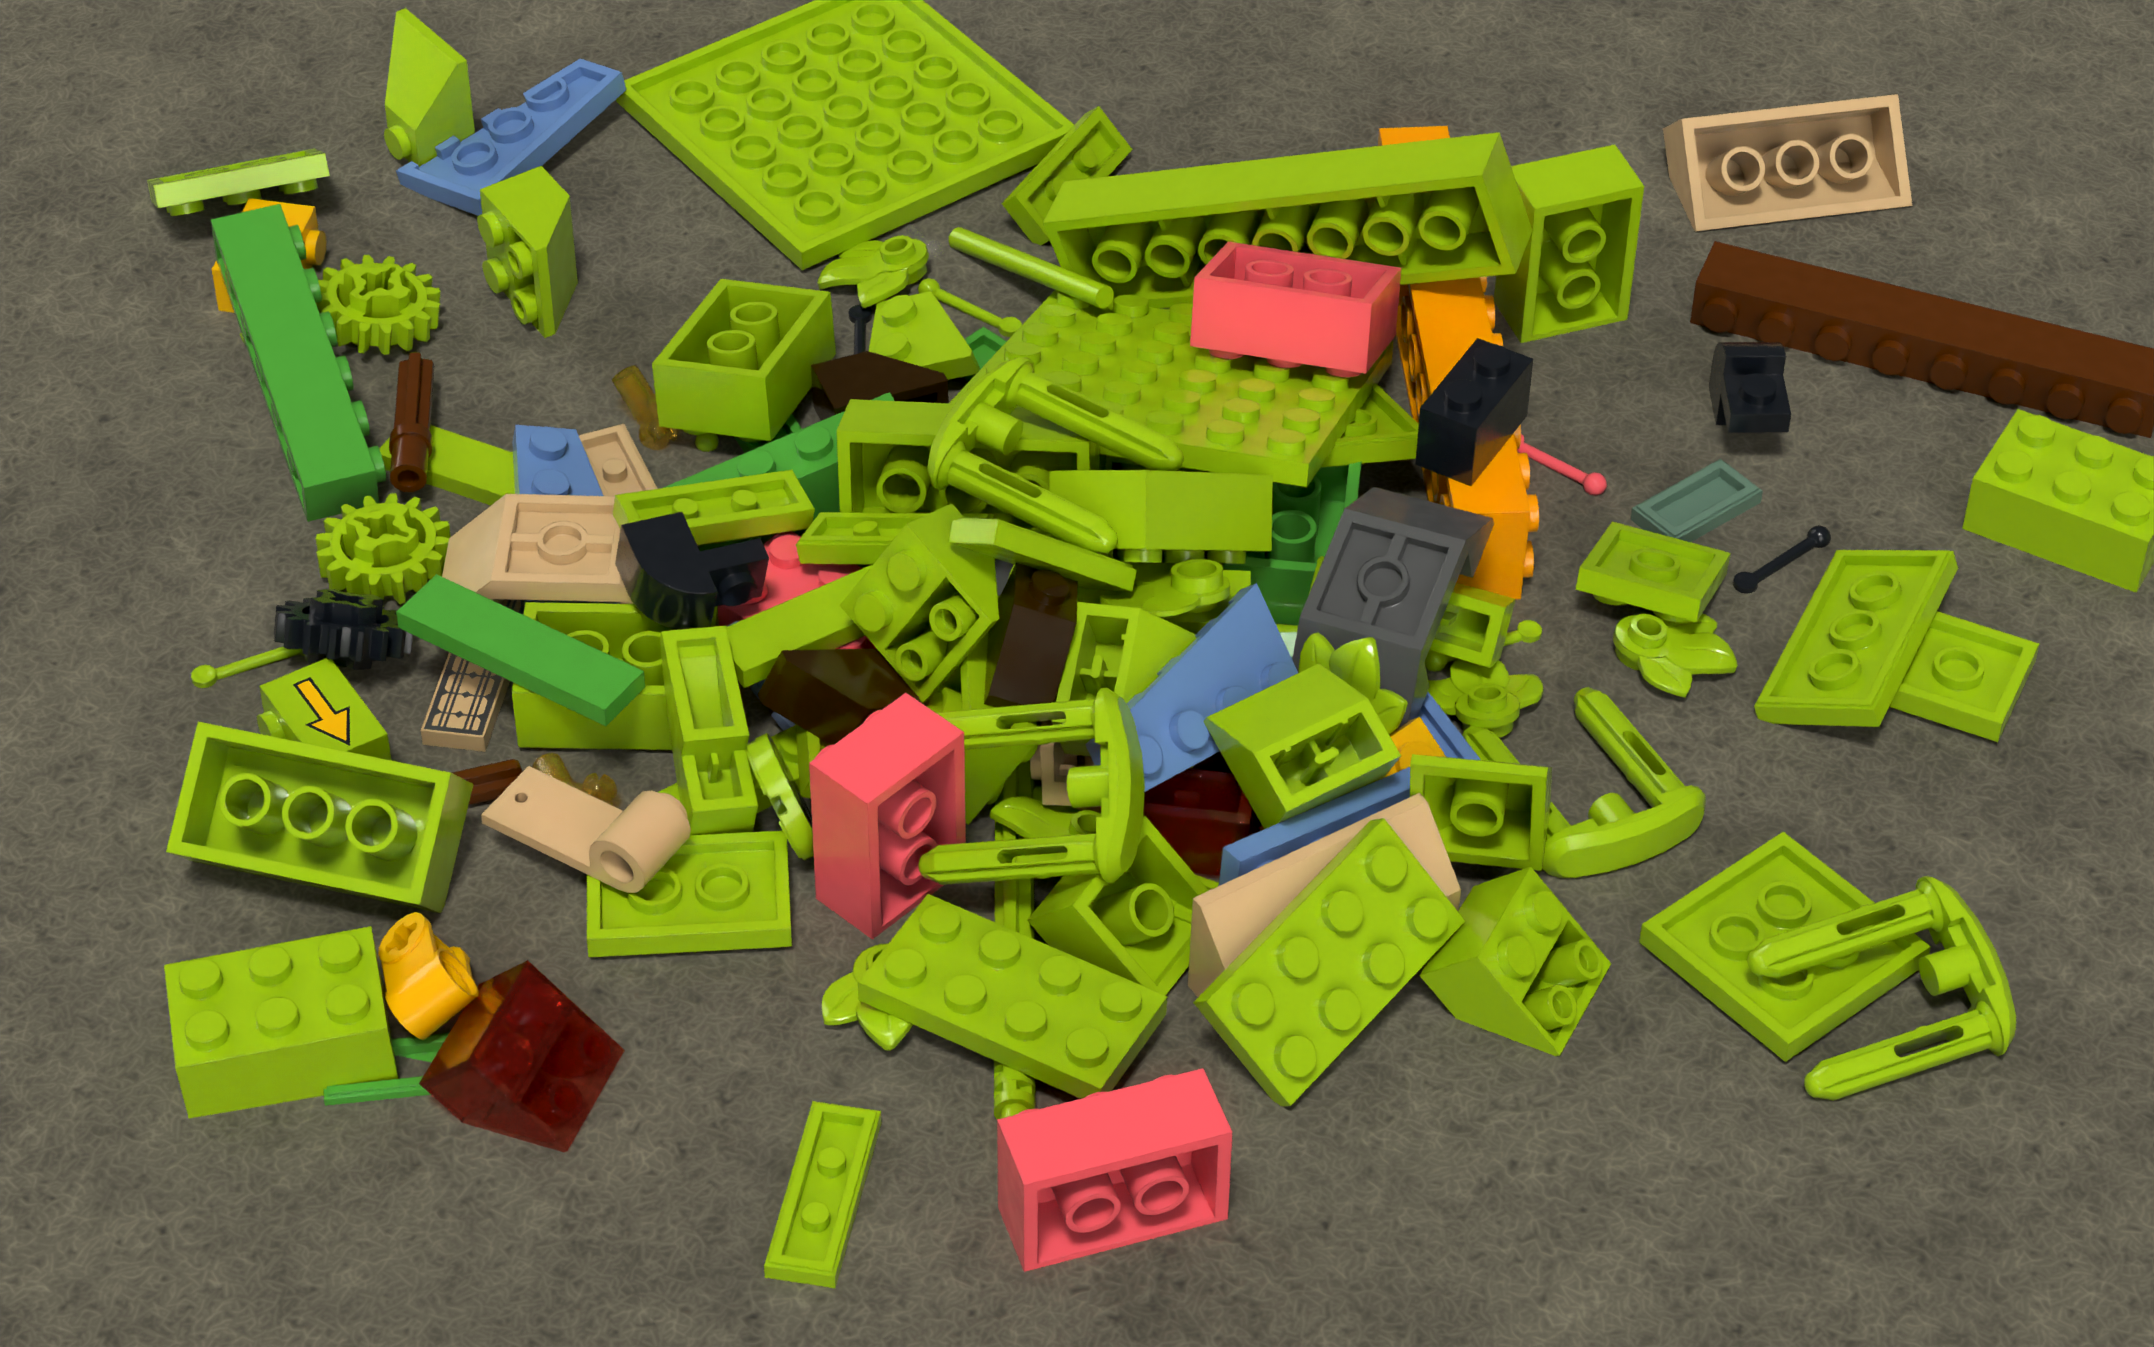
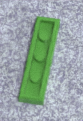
M437 574L396 611L398 628L604 726H607L645 688L643 670Z

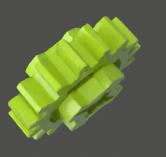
M363 255L362 264H354L352 261L344 258L341 259L340 271L329 267L323 269V280H318L322 302L316 303L319 313L330 312L336 330L338 346L341 347L352 342L358 345V353L363 354L370 346H378L383 355H389L391 345H399L402 349L409 351L413 347V338L424 342L430 339V329H437L439 326L440 288L432 287L433 277L430 274L416 276V265L413 263L401 267L395 264V259L391 256H388L383 263H374L370 255Z
M390 493L385 503L378 504L370 495L365 496L363 500L364 507L359 509L348 504L342 505V519L327 517L324 520L325 533L316 534V554L321 578H328L329 589L341 591L346 588L347 593L372 594L384 599V596L393 595L394 599L399 604L406 603V592L410 590L418 592L428 583L427 580H431L436 574L442 577L451 533L448 521L440 520V512L436 506L422 511L421 499L418 497L412 498L405 505L398 503L396 493Z

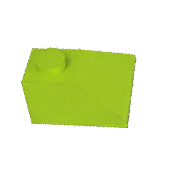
M404 8L397 11L395 16L385 97L388 128L384 130V139L389 151L397 160L405 158L408 162L413 161L420 167L437 156L435 146L453 135L461 142L474 134L475 128L467 60L408 9Z
M1412 754L1410 763V797L1420 793L1427 800L1450 862L1519 869L1531 866L1534 870L1542 871L1550 816L1552 767Z

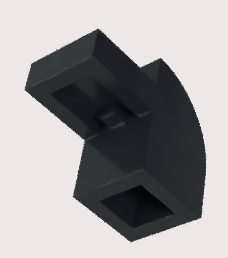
M1719 342L1716 345L1709 380V391L1716 425H1727L1728 433L1789 432L1791 410L1783 376L1786 353L1782 343Z
M683 512L621 525L615 565L635 606L654 622L671 629L680 630L711 627L716 606H737L746 603L752 598L761 597L769 556L761 538L699 551Z

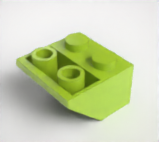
M542 166L480 189L482 214L477 217L480 234L486 243L487 260L483 261L482 268L489 287L494 293L503 291L510 299L518 320L524 325L531 322L542 336L547 338L556 334L578 284L570 196Z
M952 503L907 523L840 604L842 609L923 703L930 700L999 620L995 558L948 543L953 520L965 518Z
M1077 602L1076 626L1059 683L1056 702L1096 699L1100 688H1109L1122 697L1127 704L1136 694L1142 693L1158 677L1157 673L1172 658L1179 656L1196 639V634L1141 608ZM1066 719L1052 720V724H1063ZM1090 740L1060 742L1065 754L1090 756L1086 747Z
M1319 663L1206 717L1203 721L1264 829L1383 779L1401 757L1369 699Z
M1530 866L1473 886L1458 911L1465 922L1429 959L1420 977L1456 1019L1548 1054L1560 1056L1607 973L1611 962Z

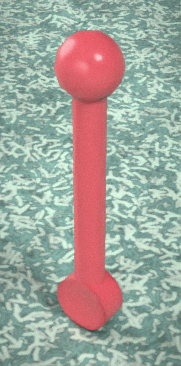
M1521 434L1520 448L1517 449L1519 453H1527L1528 457L1582 484L1585 492L1589 495L1597 496L1604 493L1607 482L1602 474L1596 472L1587 474L1525 443L1524 436Z

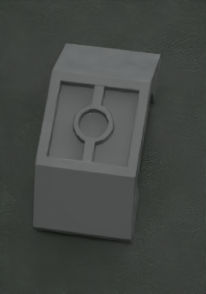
M1373 487L1347 506L1343 511L1299 618L1292 659L1298 673L1301 650L1305 641L1313 633L1319 632L1333 646L1334 650L1351 641L1373 637L1376 640L1380 663V689L1391 690L1408 702L1406 712L1398 728L1408 721L1417 718L1430 687L1424 662L1459 575L1473 578L1494 526L1493 518Z

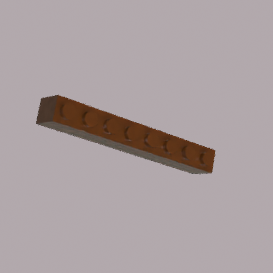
M1714 241L1696 280L1690 323L1707 327L1712 331L1728 332L1763 342H1780L1784 347L1820 355L1830 361L1840 360L1876 369L1886 375H1900L1932 383L1942 389H1956L1992 398L2002 404H2016L2048 412L2058 418L2075 419L2111 428L2115 432L2122 434L2131 433L2147 438L2152 436L2154 430V348Z

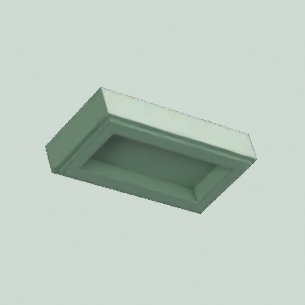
M1719 459L1634 506L1631 512V520L1643 530L1692 542L1761 503L1763 490L1722 459Z

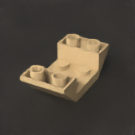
M505 494L449 538L442 577L503 605L504 599L634 604L615 565L621 530L613 516L615 496Z

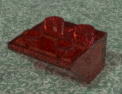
M1190 767L1144 793L1143 816L1148 818L1194 873L1220 876L1223 847L1248 837L1255 832L1257 815L1232 772Z
M526 960L478 985L479 996L464 1008L419 1084L464 1124L557 1151L567 1152L622 1056L624 1049L530 961Z

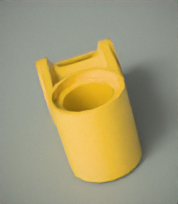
M414 912L404 916L388 930L382 939L378 949V957L381 960L387 989L385 999L393 1015L416 1038L421 1040L427 1039L479 996V990L472 977L468 954L460 947L447 946L433 933L430 921L423 914Z

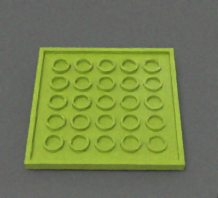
M814 0L624 80L627 90L616 99V102L801 270H805L864 241H869L1039 164L1074 126L1070 120L923 0Z
M1054 290L949 404H955L974 383L1001 363L1017 357H1027L1034 362L1035 373L1076 393L1083 394L1105 407L1172 438L1183 452L1184 461L1181 467L1215 473L1273 475V482L1307 487L1333 450L1337 439L1341 438L1346 431L1347 424H1350L1355 418L1357 409H1361L1370 396L1373 385L1375 383L1378 384L1391 365L1394 341L1390 342L1366 374L1361 373L1355 377H1337L1328 374L1325 371V367L1302 364L1295 368H1280L1267 363V358L1244 355L1236 359H1224L1212 356L1209 353V349L1190 346L1193 304L1178 303L1169 308L1148 307L1149 301L1145 297L1119 295L1113 299L1107 308L1102 309ZM1100 446V454L1125 458Z

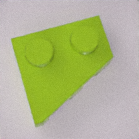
M932 291L910 296L898 295L876 304L869 352L942 372L948 380L974 375L979 372L980 367L972 349Z

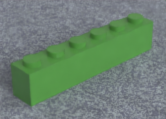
M281 204L211 219L216 261L307 522L342 514L341 506L344 504L351 505L356 509L364 507L363 500L365 496L370 495L378 504L377 483L386 481L383 458L377 445L368 447L364 436L370 435L366 411L361 400L351 402L348 391L354 390L350 367L345 355L339 357L334 355L332 347L338 345L335 326L330 312L319 313L316 303L322 302L321 290L314 268L304 269L301 260L306 259V250L299 226L293 225L288 227Z

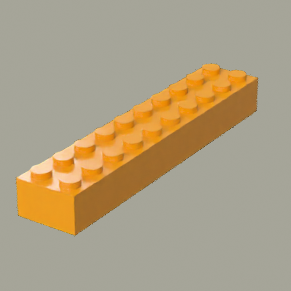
M1448 126L1379 128L1378 146L1450 138ZM1487 277L1400 285L1396 338L1411 417L1418 424L1420 407L1477 338L1503 346L1501 333H1492L1495 327V303L1493 295H1484L1487 288ZM1521 424L1472 486L1421 467L1427 501L1491 517L1494 521V526L1473 578L1460 574L1456 583L1504 595L1516 600L1521 599L1523 578L1533 577L1534 553L1532 542L1528 540V532H1537L1539 527L1536 494L1527 495L1526 492L1530 485L1528 454L1518 453L1517 451L1521 444Z

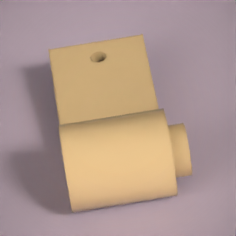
M530 766L481 814L482 824L627 893L639 892L689 839L691 832L686 809L679 800L670 794L658 793L652 790L643 791L623 811Z

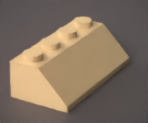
M1898 94L1684 118L1663 128L1669 178L1695 232L1912 206Z
M1420 793L1413 795L1194 897L1188 971L1189 988L1199 997L1370 820L1384 818L1448 900L1459 911L1461 888L1427 800Z

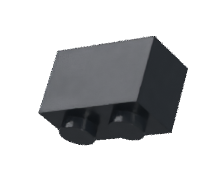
M1477 338L1420 407L1415 465L1472 486L1527 417L1533 358Z

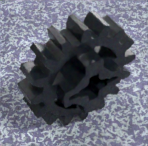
M336 589L317 590V597L303 598V603L288 600L285 601V605L276 606L274 641L284 643L283 647L286 649H303L302 654H305V660L309 663H315L327 658L332 659L336 666L347 667L352 670L370 669L372 661H386V656L401 659L404 657V653L411 654L413 635L398 628L397 610H384L383 599L372 594H354L341 592Z

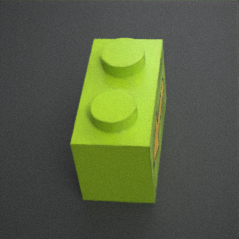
M325 658L259 686L264 713L257 715V724L261 734L392 761L388 733L332 659Z

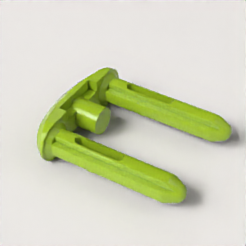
M1017 357L1001 363L974 383L958 399L944 418L933 440L928 460L927 473L933 487L941 491L952 485L1069 544L1095 553H1108L1112 551L1117 544L1118 537L1105 518L1033 484L1015 473L970 453V451L977 443H980L1005 456L1009 455L1016 447L1023 431V421L1010 415L1017 406H1020L1150 470L1177 471L1184 461L1183 452L1172 438L1105 407L1083 394L1076 393L1035 373L1034 362L1027 357Z
M1590 687L1577 691L1573 699L1576 718L1652 808L1634 813L1619 794L1608 793L1599 797L1591 805L1588 812V820L1570 825L1551 802L1542 869L1548 875L1559 878H1576L1610 872L1640 863L1669 850L1696 831L1703 819L1706 804L1704 792L1697 786H1685L1608 695ZM1470 726L1463 732L1462 736L1481 760L1520 764L1496 733L1489 731V729Z
M1100 688L1096 699L937 712L938 715L964 732V750L1030 744L1045 745L1054 742L1095 739V743L1100 745L1101 765L1071 767L1067 774V794L1070 804L1074 808L1101 806V817H1096V833L938 845L923 854L919 859V872L924 878L941 885L1029 878L1046 879L1057 876L1101 873L1102 878L1107 883H1113L1131 867L1137 853L1143 822L1145 782L1142 751L1135 721L1122 697L1109 688ZM1066 719L1060 725L1011 729L1014 723ZM1067 852V856L1064 859L1012 863L1015 856Z
M1923 876L1917 880L1916 890L1870 905H1863L1855 910L1766 938L1749 953L1747 962L1752 973L1757 976L1779 978L1928 929L1935 945L1942 943L1944 950L1919 959V972L1925 988L1931 995L1937 996L1963 987L1969 998L1971 1007L1966 1013L1930 1025L1920 1026L1912 1031L1820 1061L1804 1078L1805 1090L1811 1097L1834 1101L1986 1049L1991 1050L1995 1056H2001L2007 1051L2016 1031V1012L2007 976L1996 949L1980 921L1958 892L1950 885L1936 878ZM1884 920H1890V921H1887V922H1884V923H1881V924H1878V925H1875V926H1872V927H1869V928H1866V929H1863V930H1860V931H1856V932H1853V933H1850V934H1847V935H1842V934H1845V933H1848V932H1851V931H1854V930H1857V929H1860V928H1863V927H1866V926H1869V925H1872V924H1875V923H1878V922H1881V921H1884ZM1943 1040L1950 1041L1905 1057L1898 1056Z

